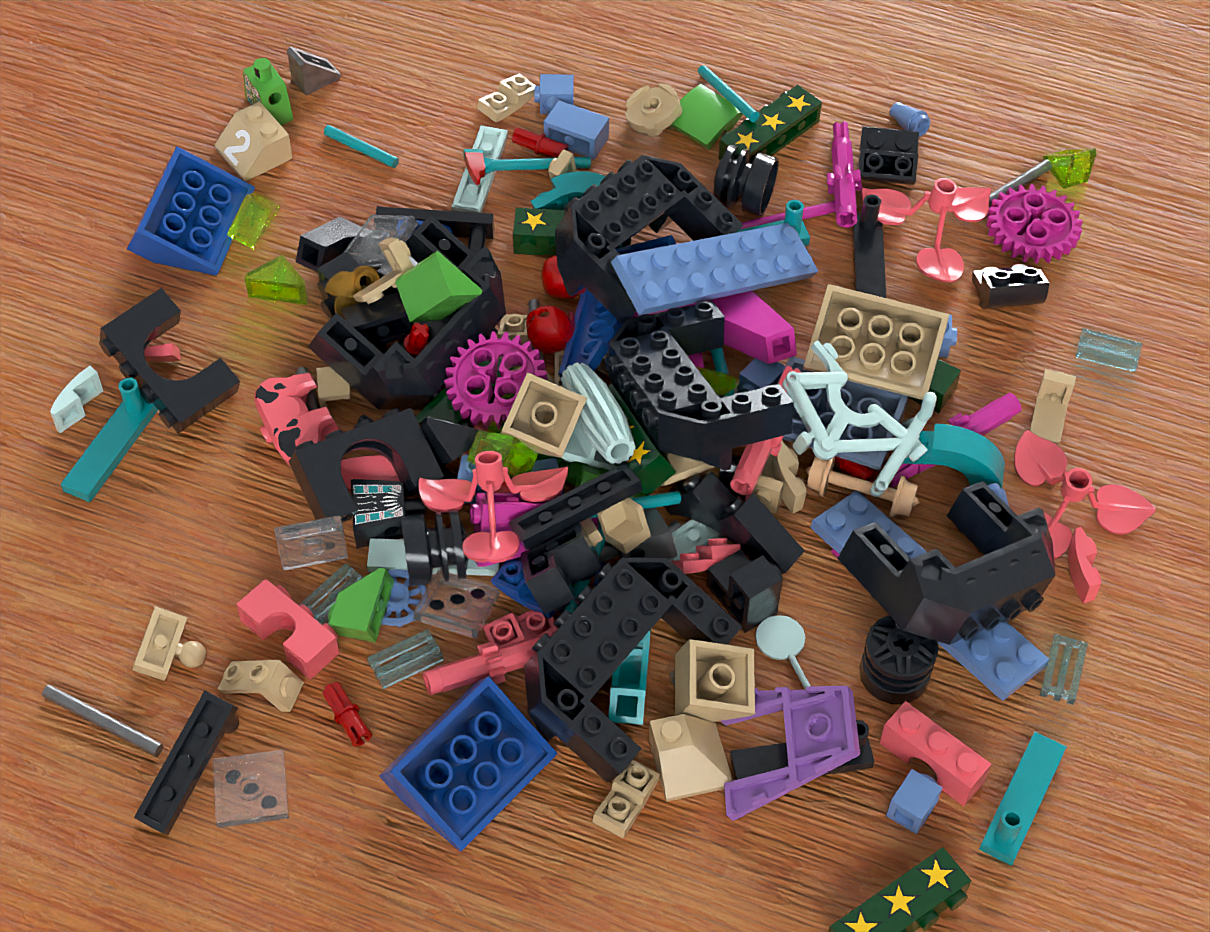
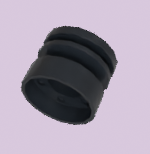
M729 145L716 171L713 195L722 204L727 199V207L734 208L739 198L742 197L743 212L763 216L775 186L779 158L758 153L753 163L750 164V150L743 149L739 155V147Z
M458 510L449 511L451 526L444 527L441 512H436L435 528L429 529L423 514L401 517L410 586L432 584L433 568L439 567L444 581H450L448 566L456 565L458 580L467 579L466 570L469 559L464 555L462 548L463 542L466 539V531L459 518Z
M890 615L879 619L870 628L859 667L861 681L866 690L878 700L889 704H903L905 701L909 703L917 700L926 691L939 652L938 641L904 631Z

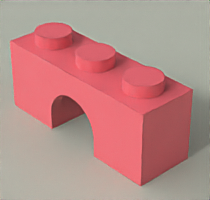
M265 579L236 604L240 621L263 641L277 630L287 629L294 632L283 643L286 659L310 680L339 654L338 635L334 629L326 623L320 624L314 619L313 613L304 604L297 605L291 600L290 594L281 585L274 586Z
M905 701L884 725L879 744L906 764L913 757L926 762L936 773L937 784L943 787L942 791L961 805L965 806L984 784L991 763Z

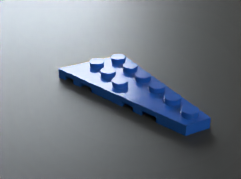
M669 235L615 250L622 255L675 245L676 242L673 236ZM587 289L581 294L575 313V330L565 348L558 373L560 378L563 376V371L574 363H584L595 372L609 350V342L622 326Z

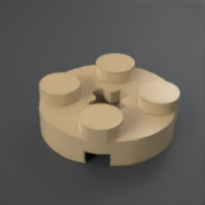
M658 84V87L651 89L649 85L635 91L626 103L627 112H625L629 125L638 132L647 133L650 137L658 136L663 129L670 126L682 114V107L677 92L667 84ZM650 107L656 108V109L651 110V111L648 110Z

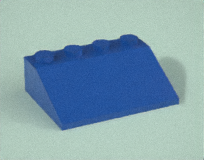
M176 146L162 172L127 250L153 263L217 275L255 187Z
M488 676L475 682L398 756L379 777L406 806L460 852L558 753Z

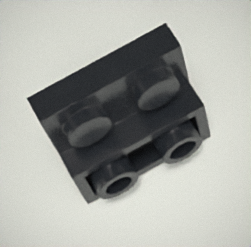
M862 126L857 164L861 180L914 185L917 172L919 132Z
M1017 264L1008 268L986 267L983 270H976L972 273V282L980 294L979 306L982 309L1042 304L1048 296L1049 281L1041 269Z

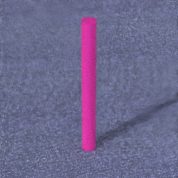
M835 201L805 207L802 220L836 212ZM785 212L742 222L743 226L741 229L784 220Z

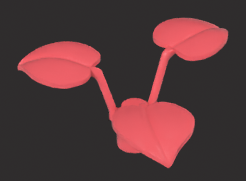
M940 178L935 181L932 191H925L924 196L912 208L909 198L897 190L867 189L863 187L861 195L862 201H864L865 196L870 194L880 197L881 206L878 221L887 225L902 224L905 220V215L912 216L928 201L930 209L940 214L934 245L935 249H922L917 254L916 264L918 269L926 276L937 281L954 283L962 276L964 263L956 250L940 248L947 211L953 212L958 219L966 222L982 221L989 210L991 188H957V185L952 180Z
M1026 430L1021 436L1014 455V466L1019 478L1033 487L1042 485L1046 480L1050 485L1063 482L1061 494L1064 500L1052 519L1044 512L1053 542L1054 560L1067 551L1072 539L1071 530L1067 526L1058 523L1069 502H1080L1088 495L1091 506L1098 509L1096 519L1100 526L1106 531L1118 535L1128 534L1136 530L1154 514L1156 508L1147 499L1121 485L1110 484L1100 487L1095 498V488L1091 486L1092 477L1089 472L1082 468H1074L1069 472L1065 471L1067 458L1060 447L1049 440L1033 434L1029 430Z
M485 451L475 457L476 468L472 470V482L462 479L429 480L420 477V498L427 508L435 512L446 513L450 510H460L464 506V502H471L473 500L477 484L481 486L482 490L487 492L490 533L478 532L468 536L464 540L462 548L464 555L468 559L483 563L487 561L498 563L507 561L516 555L519 550V539L512 531L496 532L493 492L499 490L501 484L505 481L512 494L520 493L522 500L543 502L559 496L564 488L568 476V466L527 472L510 479L508 468L502 465L501 454L495 451Z

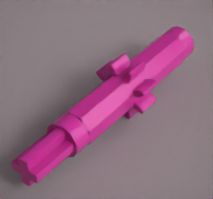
M843 121L841 124L838 122L833 124V173H827L828 193H834L836 222L839 226L847 228L855 225L857 222L855 190H862L860 170H854L852 142L849 139L848 123Z
M1007 393L970 416L967 414L963 416L959 413L947 421L950 425L962 427L984 436L1021 412L1022 408L1017 397L1012 393ZM901 464L889 485L893 488L899 484L901 476H905L908 479L916 473L920 474L926 469L935 466V464Z

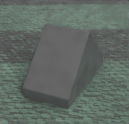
M289 47L287 50L291 79L305 95L339 80L342 76L325 58L293 47Z

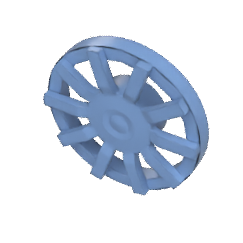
M401 569L388 570V573L395 582L382 625L402 627V625L419 619V616L425 610L428 598L425 585H418V588L409 591L408 571ZM396 577L407 578L404 584L397 583ZM419 593L422 594V600L410 598ZM408 604L418 606V608L413 611L408 607ZM404 609L408 615L401 618V610ZM392 611H396V618H389Z

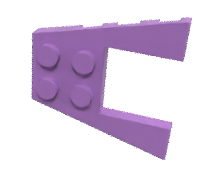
M848 686L806 687V690H790L788 687H776L775 690L759 691L755 688V714L753 716L721 721L726 726L783 710L789 766L724 783L727 817L732 821L737 820L860 755L853 691Z

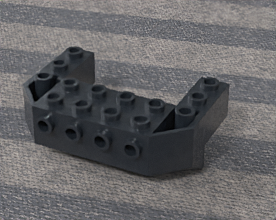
M642 155L635 161L627 160L619 168L618 173L610 172L598 187L593 184L584 192L582 198L574 197L564 207L563 210L566 214L555 229L557 266L566 291L571 297L583 288H586L623 325L626 320L636 318L639 314L611 264V261L617 255H620L615 249L646 226H649L657 234L674 221L693 241L737 233L743 224L681 163Z
M432 215L412 233L405 243L410 250L411 257L417 263H420L436 251L440 252L483 290L481 295L465 303L461 308L440 321L418 322L420 325H428L429 336L427 340L429 344L415 359L405 351V338L397 343L395 342L383 354L338 313L322 327L308 345L310 350L378 410H393L396 408L400 410L409 408L420 410L427 402H431L443 390L441 386L444 384V380L449 378L445 370L448 367H453L450 357L460 358L457 348L469 349L468 339L472 340L475 344L479 343V334H482L486 340H489L492 331H495L496 334L498 333L495 326L506 315L502 277L490 251L484 246L475 255Z
M701 301L694 305L670 308L667 311L644 314L637 318L626 320L609 342V356L605 359L609 380L659 451L726 471L731 469L732 448L792 434L794 401L780 384L719 398L689 359V355L723 348L725 316L713 301Z
M983 481L962 489L946 516L985 556L956 568L937 548L911 559L879 524L874 522L853 530L837 558L904 631L948 645L962 639L968 641L979 631L984 629L990 631L999 622L1004 620L1012 621L1023 611H1034L1043 602L1044 598L1042 595L1056 576L1053 542L1044 511L1038 507L1017 515Z
M621 558L614 566L607 563L595 576L599 582L592 589L588 585L574 600L578 604L572 612L566 609L553 623L557 629L550 637L546 633L543 634L531 648L536 653L524 665L528 714L542 737L549 741L554 736H557L607 783L619 776L642 748L590 700L657 621L662 618L686 641L692 639L728 645L742 628L736 620L668 558Z

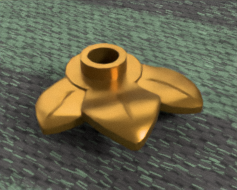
M360 266L353 272L340 271L330 278L326 284L325 291L337 296L334 306L335 313H338L343 318L342 308L362 303L356 301L353 295L380 279L375 269L369 266ZM362 276L367 277V283L364 286L360 285Z

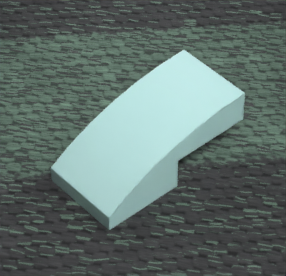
M88 366L71 380L59 394L50 410L55 427L59 433H62L85 417L83 405L103 392L98 372L91 366Z

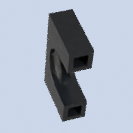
M338 217L300 235L296 263L317 273V268L347 251L360 264L377 268L379 278L393 271L387 259H379L383 252L381 249L376 248L380 241L387 238L382 236L376 239L374 238V232L342 217ZM411 256L409 257L413 266L418 264ZM390 286L382 292L385 296L399 291L397 287L393 288Z
M160 288L101 327L99 345L108 357L113 356L120 364L119 369L125 378H133L137 381L142 398L148 404L153 403L160 411L158 414L162 422L168 428L173 427L179 434L236 394L240 380L221 358L195 376L185 380L163 378L148 366L144 356L147 346L179 324L181 310L165 291Z
M399 408L390 410L383 414L380 420L372 422L371 419H366L354 425L353 430L345 433L342 430H336L326 435L323 441L314 444L311 440L295 447L289 464L321 531L351 520L357 511L341 475L342 457L349 452L367 449L380 453L387 458L395 469L400 482L403 483L407 497L419 493L420 477L429 480H441L444 477L411 408L401 412Z

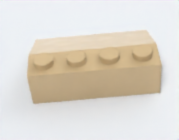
M828 284L803 369L812 372H827L825 364L811 349L813 343L818 340L822 345L829 343L834 347L838 354V358L835 361L847 373V381L923 400L931 385L946 332L949 314Z

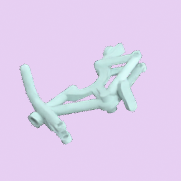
M817 340L813 343L811 349L825 364L827 372L796 373L791 371L782 383L783 389L787 391L790 398L794 401V407L808 433L802 432L793 443V448L801 455L807 450L813 440V453L821 460H830L837 453L893 451L870 488L871 495L879 497L888 488L905 458L909 457L912 462H915L928 451L919 441V434L933 414L937 399L936 395L933 392H927L924 395L920 411L915 417L903 421L902 424L897 422L877 404H871L866 414L854 412L845 406L841 398L840 389L847 382L848 375L835 361L838 358L836 350L831 344L825 343L822 345ZM826 388L829 406L835 414L827 429H825L805 389ZM847 424L865 428H872L881 424L896 437L839 440Z

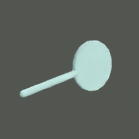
M777 615L765 619L756 631L755 639L758 648L771 659H789L804 689L806 690V687H811L795 658L804 648L806 637L801 625L787 616Z

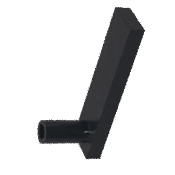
M870 194L865 196L862 212L857 213V222L852 226L855 291L886 298L883 223L878 221L881 199L877 195Z
M379 206L376 208L378 230L385 229L386 233H398L400 217L425 221L432 215L441 224L450 227L455 237L469 238L467 248L475 255L486 245V239H494V216L490 213Z
M624 463L509 521L511 531L518 536L521 545L527 550L643 490L640 479Z
M204 690L135 814V819L162 834L169 835L224 733H232L238 728L239 718L235 714L238 707Z
M856 720L860 755L823 775L873 768L875 761L868 739L869 727L864 721ZM779 743L731 750L730 761L735 780L789 767L787 744Z

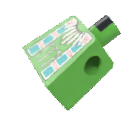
M259 58L255 60L253 66L243 70L246 99L250 105L260 101L280 125L293 121V114L284 81L268 59Z

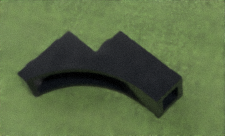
M712 471L701 476L695 474L685 483L681 480L668 491H678L681 495L680 504L663 506L670 515L686 517L708 526L732 543L740 544L741 550L753 560L763 555L770 565L774 564L777 566L781 574L786 573L804 552V549L754 493L742 498L739 496L734 497Z

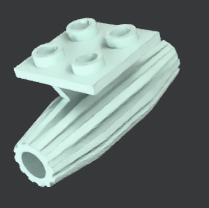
M584 363L569 365L562 373L561 383L563 388L582 395L587 400L562 458L568 462L577 461L588 464L593 468L612 470L616 468L614 463L621 464L623 461L626 462L634 454L635 443L627 418L609 387L589 366Z

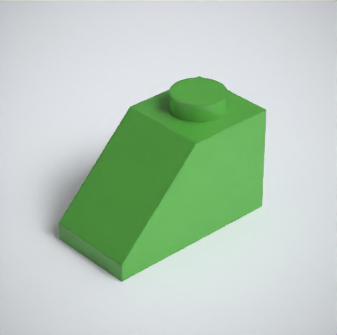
M378 568L338 593L336 603H333L330 607L328 620L329 625L339 636L376 643L395 582L388 571L384 568Z

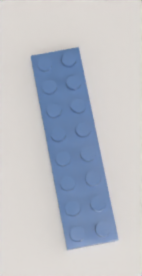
M788 223L617 255L611 261L639 315L812 278L818 272L797 231Z
M858 491L853 492L813 519L810 527L838 554L842 551L853 530L877 522L911 559L927 552ZM1005 620L999 622L990 631L985 629L979 631L968 641L962 639L950 645L938 641L939 645L1002 701L1043 670L1050 660Z

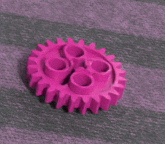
M1031 184L1029 190H1025L1022 185H1019L1017 192L1012 188H1008L1007 194L1000 192L998 199H993L992 205L989 207L986 227L990 228L988 235L995 236L993 244H1003L1002 252L1011 250L1012 258L1020 254L1022 255L1023 262H1026L1029 257H1033L1035 264H1038L1040 258H1044L1047 263H1050L1052 256L1061 260L1063 253L1069 255L1071 248H1076L1077 242L1080 239L1083 220L1078 219L1080 211L1073 210L1074 202L1065 203L1066 195L1058 198L1056 197L1057 190L1054 189L1047 193L1045 186H1042L1040 190H1036L1034 185Z
M492 331L489 340H486L482 334H479V343L475 344L472 340L468 339L469 349L457 348L460 358L450 357L453 367L446 368L445 371L449 378L445 379L444 383L446 389H449L446 391L448 399L453 400L451 403L454 411L460 410L463 420L471 415L470 419L473 426L480 420H483L485 429H488L491 422H495L497 429L500 430L502 421L507 420L527 372L547 381L548 377L547 371H543L546 369L544 360H539L540 353L538 349L532 351L530 341L521 345L519 335L511 341L509 340L508 332H505L501 339H497L495 331ZM501 356H503V359H502L501 364H500V366H499V371H500L501 377H498V378H497V373H498V365H497V364H498V360H499V358H500ZM483 361L491 362L485 367L478 366ZM513 366L522 367L517 371H509ZM492 383H495L494 402L492 404H489L491 397L493 396ZM475 389L484 390L481 394L478 395L471 394V392ZM506 394L515 395L513 398L509 400L502 399V397Z

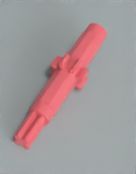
M786 366L778 384L782 386L789 372L801 373L798 368L792 369L791 366ZM784 436L744 445L746 448L730 483L731 488L740 495L752 494L769 455L778 456Z
M543 635L499 648L492 641L478 645V654L424 671L423 680L426 690L431 696L475 683L488 676L495 684L505 682L504 674L523 668L536 653L531 648Z

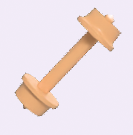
M815 456L812 466L805 469L809 475L807 487L817 490L819 496H824L828 483L871 495L870 488L874 484L873 482L832 471L835 457L830 460H821ZM901 476L897 489L888 487L879 496V498L893 502L890 517L895 515L909 517L912 506L920 503L918 498L915 497L918 485L908 482L905 476Z

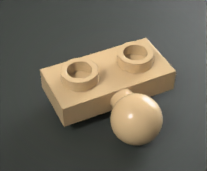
M155 606L132 670L165 681L174 656L179 657L184 666L195 668L205 661L206 650L197 641H189L185 644L179 643L187 617Z

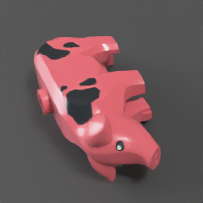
M310 373L292 375L287 378H269L264 380L254 393V402L264 423V426L260 427V431L268 444L273 442L275 448L289 466V460L295 451V447L311 440L314 444L325 440L324 437L329 433L340 430L327 406L311 411L308 410L306 406L307 395L311 390L318 387ZM341 467V475H342V478H343V477H344V471H343V469H342V467Z

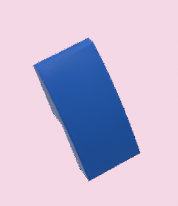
M517 559L507 560L491 579L495 587L530 610L541 612L549 619L556 612L543 613L525 583L522 561Z

